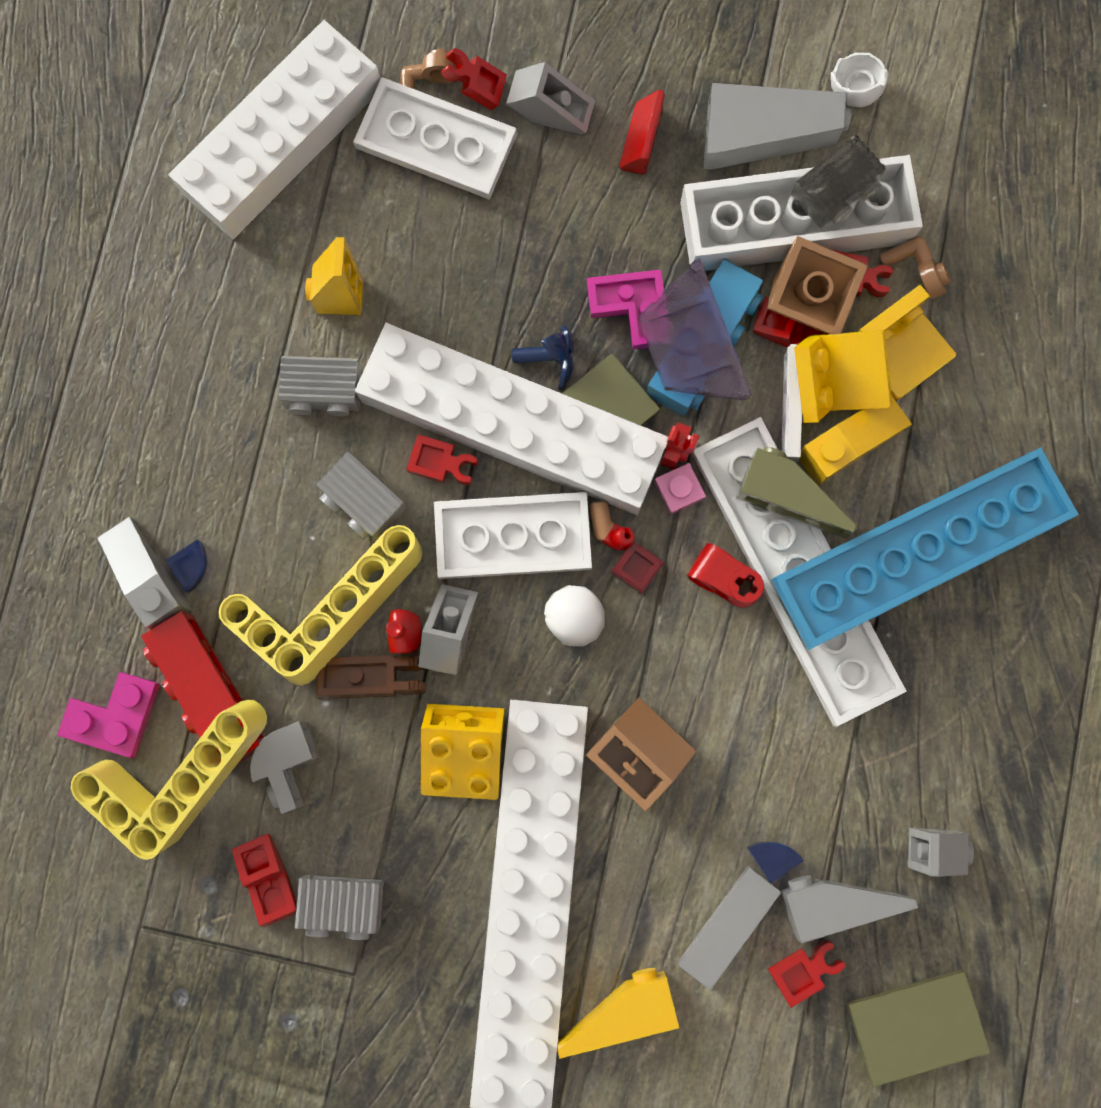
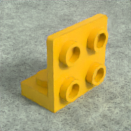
M921 285L906 294L858 331L882 330L885 332L891 395L896 400L904 397L956 357V352L923 314L924 311L921 309V306L930 296Z
M884 331L808 336L794 347L803 423L819 422L830 411L881 409L891 406L892 396Z
M427 704L421 726L422 795L497 800L499 798L501 740L505 708Z

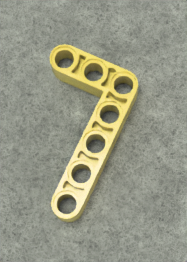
M396 525L387 529L291 634L243 594L230 595L223 600L219 608L220 620L289 682L301 686L309 684L419 564L423 553L421 545L414 533L406 526ZM400 543H410L405 552L400 554L394 553L395 548ZM378 570L384 571L380 580L373 583L368 582L373 572ZM350 599H357V604L351 611L342 612L345 602ZM248 609L247 617L242 622L236 623L238 614ZM326 627L331 629L329 636L325 640L316 641V636L321 629ZM276 633L273 643L263 647L264 638L268 634ZM302 656L303 664L301 667L291 672L289 667L292 660Z
M244 700L218 714L156 798L122 766L108 759L78 772L71 781L72 794L90 814L140 859H152L175 844L182 837L255 742L267 724L265 709L254 700ZM238 718L242 721L244 728L239 724Z

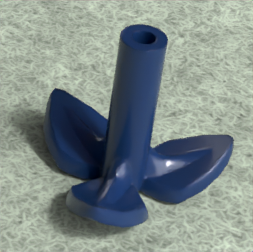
M565 325L559 327L561 333H555L543 339L541 342L543 346L512 349L513 363L558 362L561 366V376L557 388L559 390L563 389L568 382L574 366L571 353L574 352L573 340Z

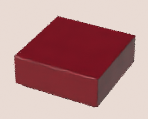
M634 541L614 566L611 573L642 595L665 562Z

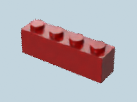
M180 611L141 635L146 645L143 648L144 655L153 667H159L165 677L162 685L172 700L179 701L185 712L181 715L182 720L192 734L197 733L199 738H201L218 714L243 701L192 614ZM238 718L239 724L244 728L242 721ZM262 732L238 764L253 755L256 747L265 738Z

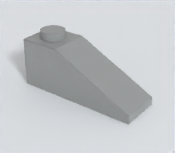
M131 517L126 518L98 537L126 599L145 628L153 629L180 611L188 613L192 610Z
M811 875L794 878L788 881V888L780 890L794 937L800 943L918 908L915 899L903 894L821 879L812 880Z

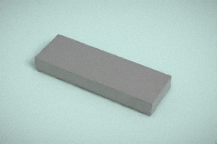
M747 866L678 960V966L711 991L779 897L781 891Z

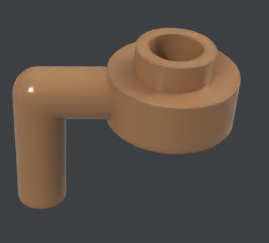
M435 49L423 57L422 64L403 67L400 75V84L414 89L415 80L426 79L432 83H452L441 75L442 70L449 64L456 68L455 64L446 58L449 51Z
M915 237L880 254L883 264L891 266L914 255L918 263L921 279L932 300L946 294V285L952 283L943 262L936 264L923 237Z

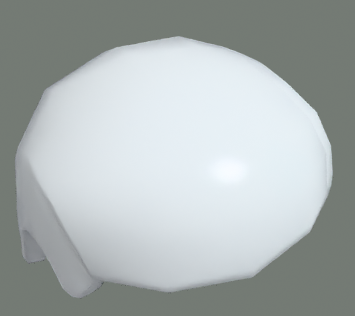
M853 53L845 58H839L833 72H831V88L833 92L846 93L845 105L848 107L861 108L871 105L883 94L888 81V70L885 68V65L871 53Z
M567 585L555 591L545 604L544 615L547 627L564 645L586 646L595 641L605 627L603 605L597 596L586 587Z

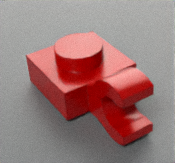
M677 422L676 426H672L666 442L668 445L660 465L674 470L678 460L686 462L689 453H694L700 436L695 433L693 436H690L691 427Z

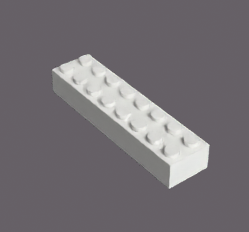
M385 323L355 389V393L361 402L578 492H587V495L600 501H607L608 504L637 516L667 447L666 441L668 437L388 323Z

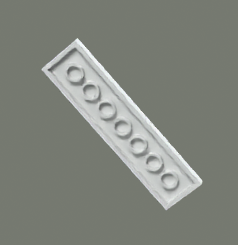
M759 417L696 448L694 453L691 454L751 569L761 575L764 581L763 592L834 727H837L907 691L869 620L807 650L771 580L831 550L820 529L736 499L751 456L756 448L773 447L778 449L762 418Z

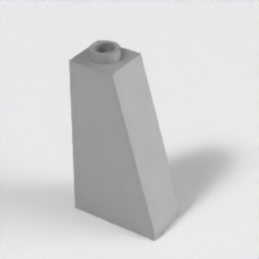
M712 83L708 100L703 169H717L836 145L842 131H848L850 125L851 108H845L846 93Z

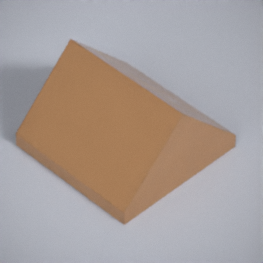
M797 236L772 280L767 309L826 334H841L868 265Z

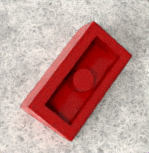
M657 90L636 103L619 164L621 170L641 175L647 172L663 111L664 91Z

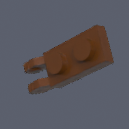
M395 655L332 657L326 664V667H323L318 672L316 697L318 699L395 697L396 694H424L427 692V683L419 680L396 681V670L417 672L426 668L418 667L419 657L396 658Z

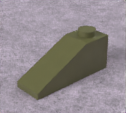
M773 447L756 448L751 456L736 499L844 539L854 533L857 525L795 461L786 458V453Z

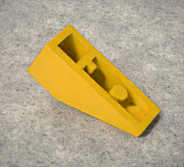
M344 237L335 238L313 264L312 278L306 279V300L311 302L317 314L361 315L364 280Z
M892 397V404L889 408L863 409L806 444L801 449L799 461L813 481L820 486L911 426L912 423Z
M646 968L632 973L633 979L624 981L558 1040L557 1051L559 1059L678 1029L679 1024L665 972H656V968Z

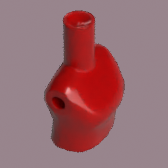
M392 610L386 626L389 651L392 654H409L419 649L422 639V624L419 616L408 610Z

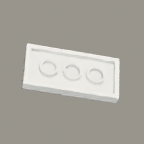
M381 77L353 143L358 150L490 200L516 139L517 128Z
M587 492L434 502L438 579L592 570Z

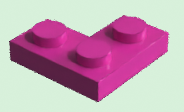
M661 270L587 278L591 318L628 314L632 350L670 345L671 340Z
M119 672L107 708L76 698L69 699L57 736L128 758H135L160 683Z

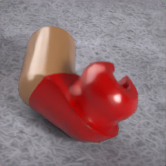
M607 501L589 505L594 535L598 541L614 550H625L633 544L635 539L634 532L629 527L623 528L611 521Z

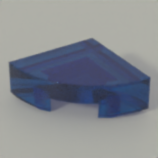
M198 539L165 560L187 593H190L199 585L206 571V550L202 541Z
M758 842L747 847L771 883L804 861L792 848L777 842Z

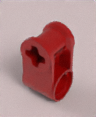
M711 543L705 544L686 575L689 580L699 587L718 595L739 608H748L754 605L764 590V581L757 571L736 560L728 552ZM746 580L751 583L749 590L752 593L748 592L745 596H741L737 593L740 588L737 584L741 585Z

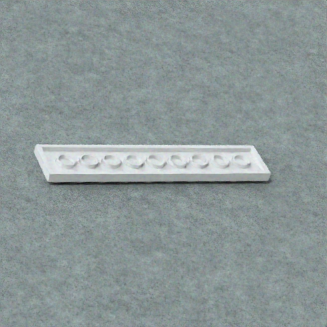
M510 700L470 1108H552L588 707Z

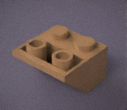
M638 697L586 753V756L646 812L673 783L697 751Z

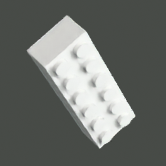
M323 20L168 174L182 195L234 240L372 100L381 79L377 65Z
M910 155L684 184L680 203L691 273L717 270L723 259L738 267L783 261L797 236L830 250L847 253L901 245L915 238L923 227Z

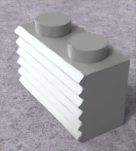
M281 357L278 400L285 408L289 409L290 413L310 415L314 409H323L332 416H348L349 411L357 412L360 410V399L355 393V389L362 376V366L358 359Z
M349 452L345 453L338 463L317 483V486L324 492L319 499L336 514L341 509L352 518L347 524L363 539L369 534L377 541L408 508L399 497Z
M304 875L299 878L295 928L306 929L305 935L310 937H328L330 931H344L345 938L369 939V935L376 933L381 926L384 880Z

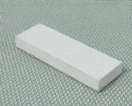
M790 344L784 356L781 451L786 453L787 459L797 463L801 457L802 407L794 347L797 345Z

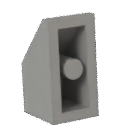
M543 62L516 70L506 104L532 123L582 135L587 133L595 100L548 63Z
M441 584L422 631L418 667L457 675L465 652L478 592Z
M909 827L908 868L936 877L968 875V865H972L974 859V848L972 842L969 841L968 833L955 830Z

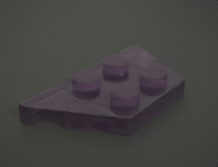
M700 258L696 259L675 283L672 282L662 292V296L656 302L651 303L639 315L638 321L665 391L737 400L750 399L752 395L703 265Z

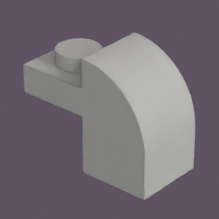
M298 721L275 730L263 738L259 743L260 745L256 747L251 759L250 773L252 782L269 779L271 784L267 786L269 800L275 809L279 807L281 814L304 806L291 769L320 758L307 722Z

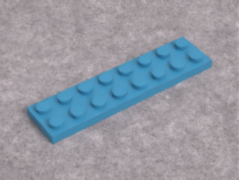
M1040 447L782 573L771 581L807 650H810L1079 514Z

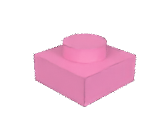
M690 463L654 480L670 515L696 504L706 497Z

